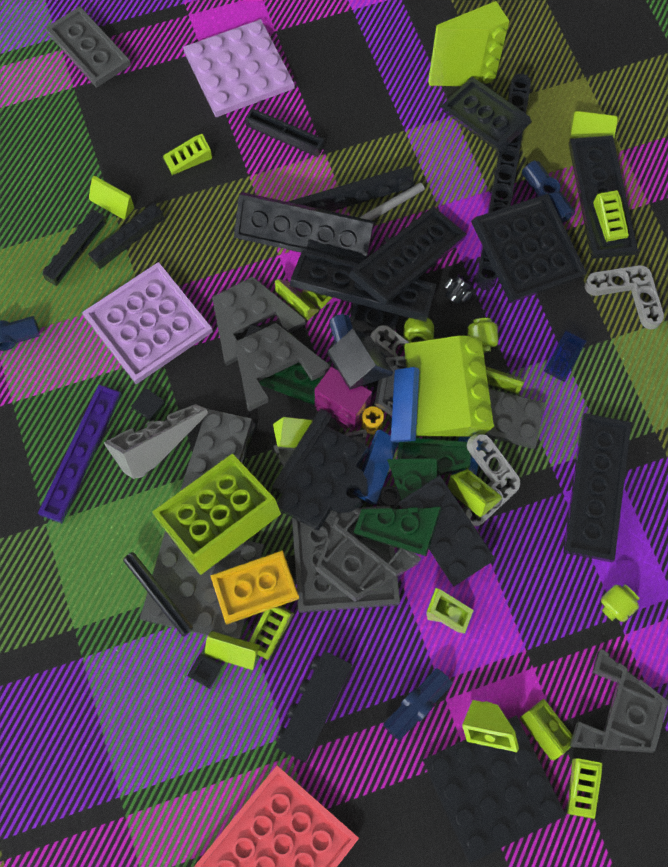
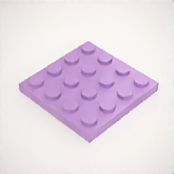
M261 19L183 47L188 62L215 117L294 89V82Z
M159 262L82 312L85 319L135 384H138L213 332L211 326Z

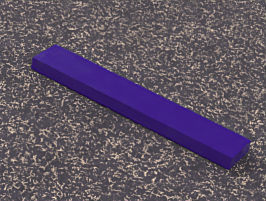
M98 384L38 511L40 516L61 524L63 523L122 396L121 392Z

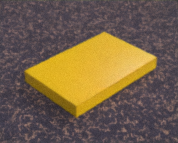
M283 550L210 575L226 625L299 599Z

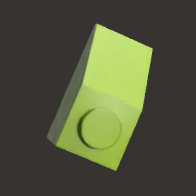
M472 700L462 724L467 742L518 752L519 746L515 731L499 706L487 701Z

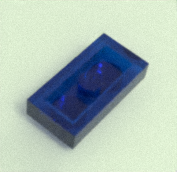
M565 331L544 372L565 382L587 341Z

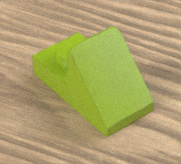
M436 588L427 609V619L442 622L456 632L465 634L474 610Z

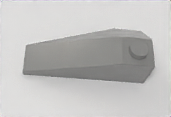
M195 404L169 414L165 421H150L146 423L147 428L134 432L132 428L105 441L104 444L125 474L133 479L141 478L148 471L155 468L208 414L206 408Z

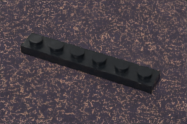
M407 166L288 202L327 211H335L407 190L413 187L414 172L411 166Z

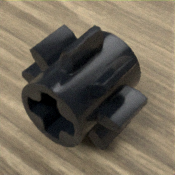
M458 275L456 278L449 277L444 285L448 289L445 295L458 304L461 300L464 302L468 301L474 293L470 289L472 283L462 275Z

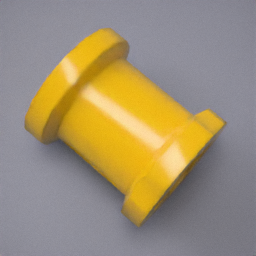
M374 406L364 410L361 425L362 429L367 431V434L373 435L376 431L382 429L384 419L382 410ZM370 418H374L375 423H371Z

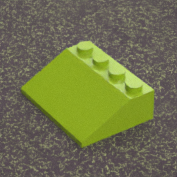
M497 1L436 26L428 79L430 86H463L471 77L482 84L490 83L496 79L509 25V19Z
M453 336L406 343L404 345L406 368L416 367L419 369L416 436L471 437L476 434L485 435L494 427L481 337Z
M233 453L152 511L153 515L200 575L281 515L275 498Z

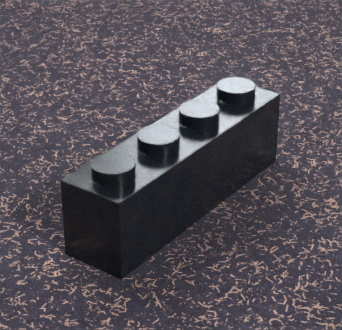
M326 651L323 652L322 656L317 655L310 668L314 672L310 680L305 678L299 690V693L303 695L298 704L295 702L292 704L287 714V717L291 719L286 728L281 727L275 739L279 743L277 746L278 750L306 764L352 668V664Z

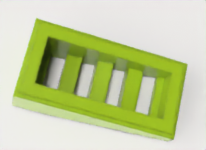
M199 134L163 155V159L171 174L174 175L211 160L212 155L203 134ZM182 155L186 157L184 161L181 158ZM176 158L179 164L175 165L172 159Z
M616 190L598 194L593 204L606 242L628 238L629 234L619 192ZM613 219H616V220H617V221H614V222H608V220H613ZM619 227V229H620V230H616V231H611V232H610V229H611V228Z
M283 606L264 611L249 640L250 643L256 644L257 639L269 645L268 649L262 646L259 647V656L266 660L270 659L294 612ZM272 612L283 616V620L281 621L271 615ZM267 621L279 626L278 629L275 630L266 625ZM262 630L273 635V639L271 640L268 637L262 635Z
M577 758L572 759L567 814L595 819L602 763ZM581 768L592 770V775L581 774ZM579 779L591 781V787L579 785ZM577 790L589 792L590 798L577 796ZM575 803H588L589 809L575 807Z

